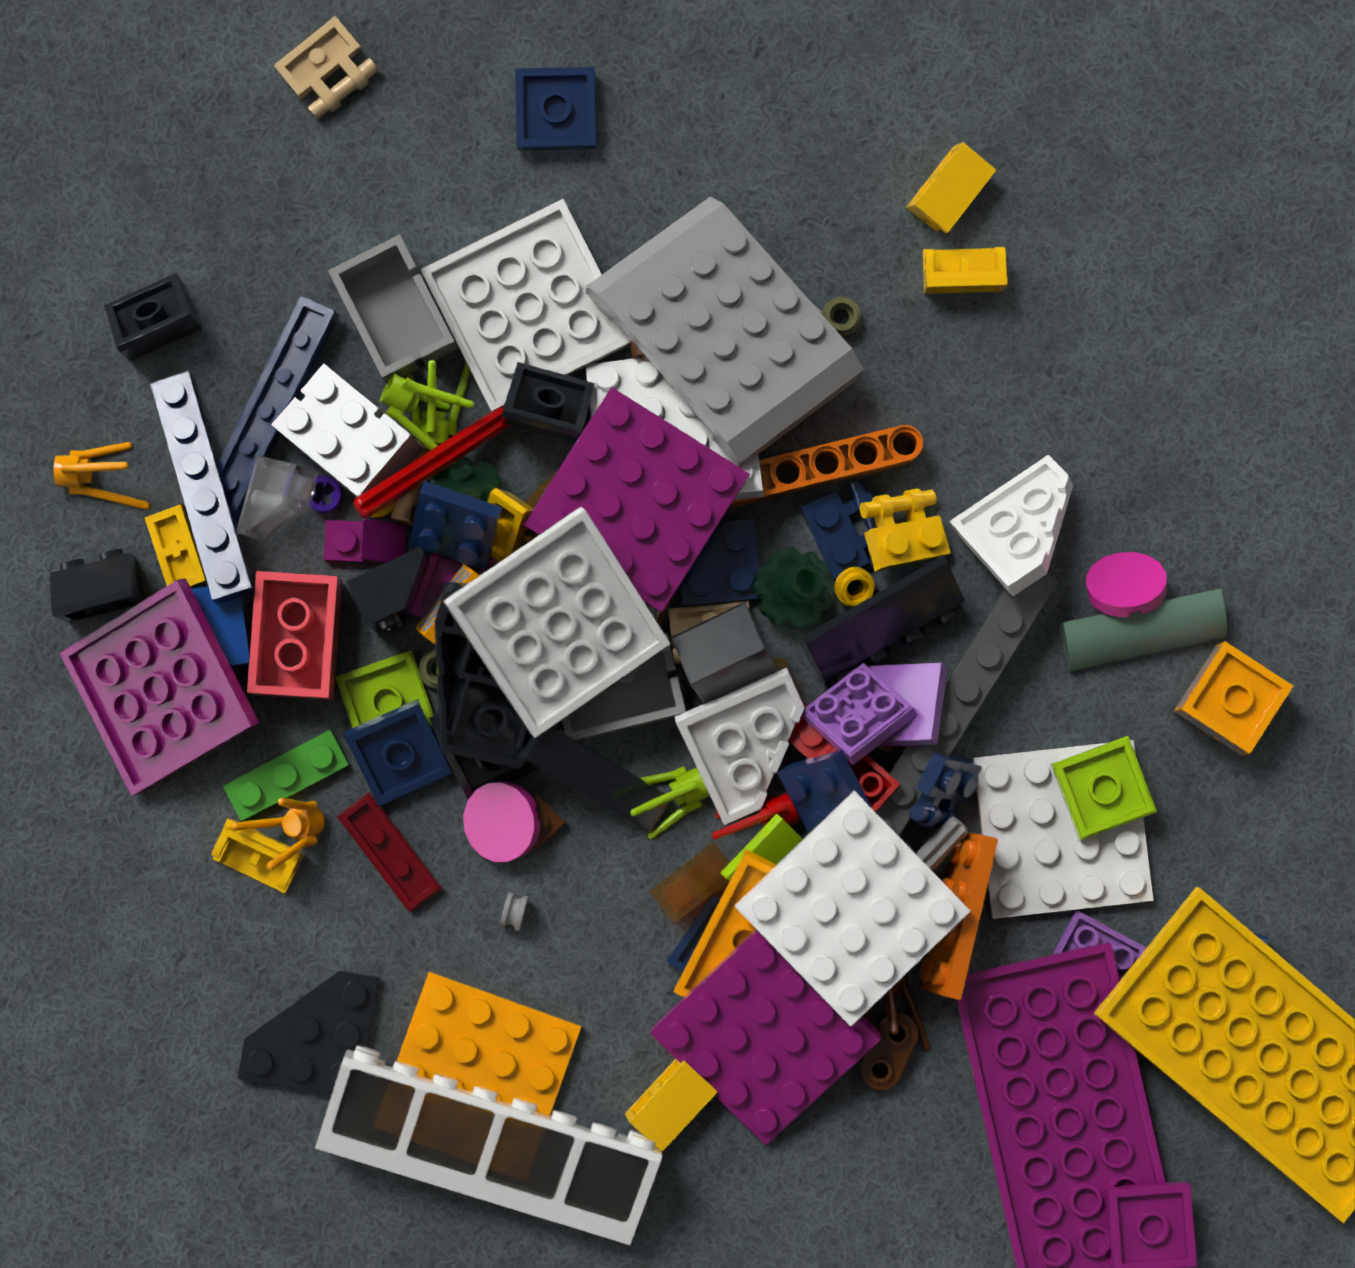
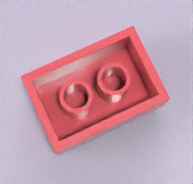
M256 571L247 693L256 696L334 701L343 581L338 576Z

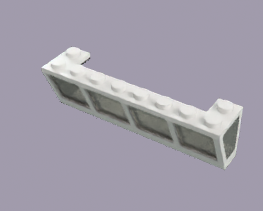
M357 1045L355 1051L346 1050L315 1149L624 1244H631L663 1156L661 1151L655 1146V1141L647 1139L643 1134L634 1130H630L628 1136L618 1133V1137H616V1129L594 1122L591 1129L575 1124L577 1117L553 1110L552 1117L536 1112V1104L514 1098L512 1104L496 1100L497 1092L483 1087L474 1086L473 1092L457 1088L458 1080L444 1075L434 1074L433 1080L417 1075L419 1068L395 1061L393 1067L386 1066V1061L378 1059L380 1052Z

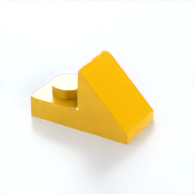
M495 488L490 492L488 503L502 507L491 556L501 562L520 549L524 533L529 529L524 523L534 508L514 494Z

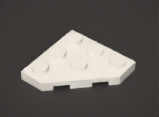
M1047 455L949 522L962 541L1012 596H1015L1047 574L1073 484L1069 475Z
M787 668L675 717L676 724L724 825L762 808L767 796V788L774 772L777 773L789 745L788 739L796 722H799L804 705Z

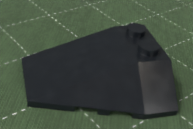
M445 582L434 622L440 750L446 753L520 769L525 762V759L520 754L532 735L443 602L469 583Z

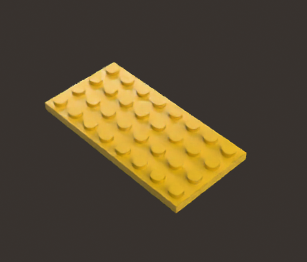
M1196 887L1093 1014L1338 1221L1344 1223L1355 1210V1019L1201 888Z

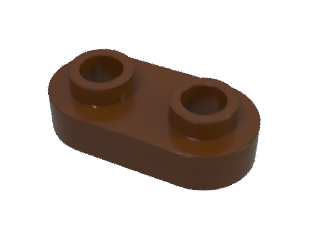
M896 1012L898 1026L905 1030V1038L900 1041L892 1038L888 1015L885 1016L877 1029L882 1034L880 1041L865 1054L860 1068L862 1079L869 1087L875 1090H887L898 1082L919 1038V1027L916 1020L908 1013ZM876 1063H884L887 1066L888 1074L885 1077L875 1075L873 1067Z

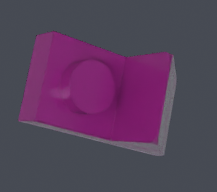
M363 519L362 522L326 520L324 560L385 564L406 554L407 525L372 519Z

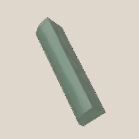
M1221 588L1162 601L1151 612L1142 615L1140 611L1130 613V617L1100 614L1063 622L1058 625L1069 672L1224 639L1227 635V617Z

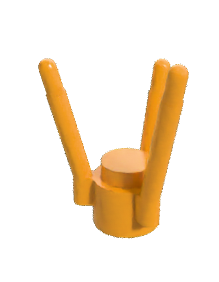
M132 443L113 444L84 451H70V455H57L55 457L53 470L55 484L57 487H68L70 495H87L142 509H149L151 507V504L147 501L84 486V483L91 482L93 472L126 470L129 467L127 462L92 463L90 458L130 450L133 447Z
M280 798L278 800L280 806L291 808L284 817L233 823L231 829L239 831L282 826L288 836L300 840L267 864V868L273 870L304 848L317 844L316 836L323 831L325 819L323 813L317 807L316 801L303 802Z

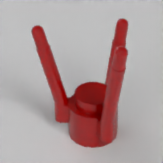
M787 793L777 798L771 795L766 797L762 808L758 810L759 814L713 832L712 838L717 840L760 822L765 826L776 814L789 826L800 822L797 810ZM717 811L715 813V817L717 819H721Z

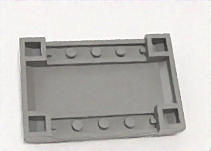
M712 197L707 198L586 286V294L610 322L615 319L712 431V440L732 463L740 468L863 376L864 369L851 346L722 202Z

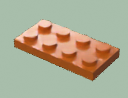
M967 833L947 855L950 867L947 878H944L942 882L963 902L970 912L930 950L929 956L924 958L919 975L920 980L923 981L921 989L961 1000L998 838Z

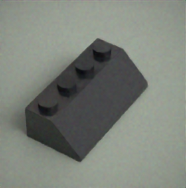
M943 555L801 638L799 644L822 683L824 684L832 680L835 685L853 671L852 667L860 662L867 660L869 666L890 655L887 647L901 639L905 646L925 634L922 626L936 619L938 625H941L960 614L957 606L965 600L949 563Z

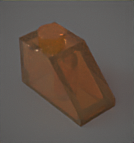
M712 842L651 889L650 893L675 924L728 882L721 872L730 862L715 842Z

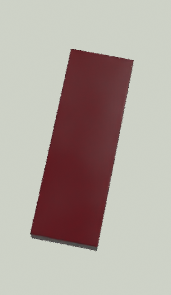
M370 792L337 816L409 913L442 889L441 885L382 807L378 806Z

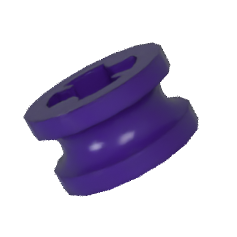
M318 476L308 483L305 490V498L315 511L330 513L340 506L343 492L340 485L333 478ZM323 484L326 489L329 485L334 488L335 491L330 494L333 500L330 504L324 505L323 501H320L319 505L315 503L314 498L318 495L316 488L319 485Z

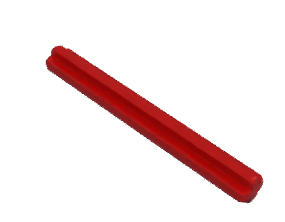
M504 406L485 415L354 500V506L358 510L359 515L363 518L371 517L424 481L512 426L501 422Z

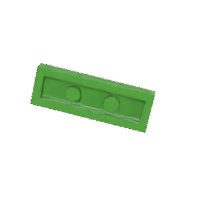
M328 730L223 785V788L240 821L243 822L278 804L280 798L287 799L350 766L334 733L332 730Z

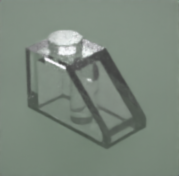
M257 455L238 523L237 534L266 541L307 512L310 500L315 493V481L318 472L296 464Z

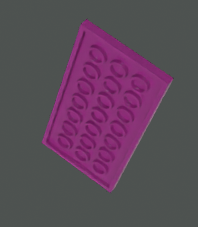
M1111 942L1099 943L967 973L961 1000L955 999L1016 1268H1112L1106 1187L1166 1183L1135 1048L1093 1014L1119 983Z

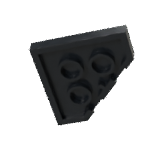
M338 971L244 1038L237 1079L332 1094L346 1050L355 1051L357 1045L368 1048L379 977ZM357 1069L350 1071L343 1093L344 1097L359 1098L363 1071Z

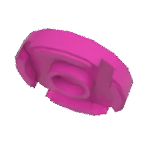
M1121 552L1103 557L1091 566L1086 575V589L1089 601L1093 607L1104 614L1116 617H1130V613L1140 611L1141 615L1151 612L1162 603L1167 594L1166 571L1160 562L1148 555L1136 552Z
M510 781L491 782L476 789L468 799L463 814L464 831L470 845L480 856L493 862H510L528 854L537 843L541 829L540 818H537L535 810L537 805L534 798L522 786Z

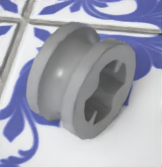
M508 892L500 927L505 928L506 925H512L515 931H520L528 903V896L523 895L522 898L518 899L514 896V893Z

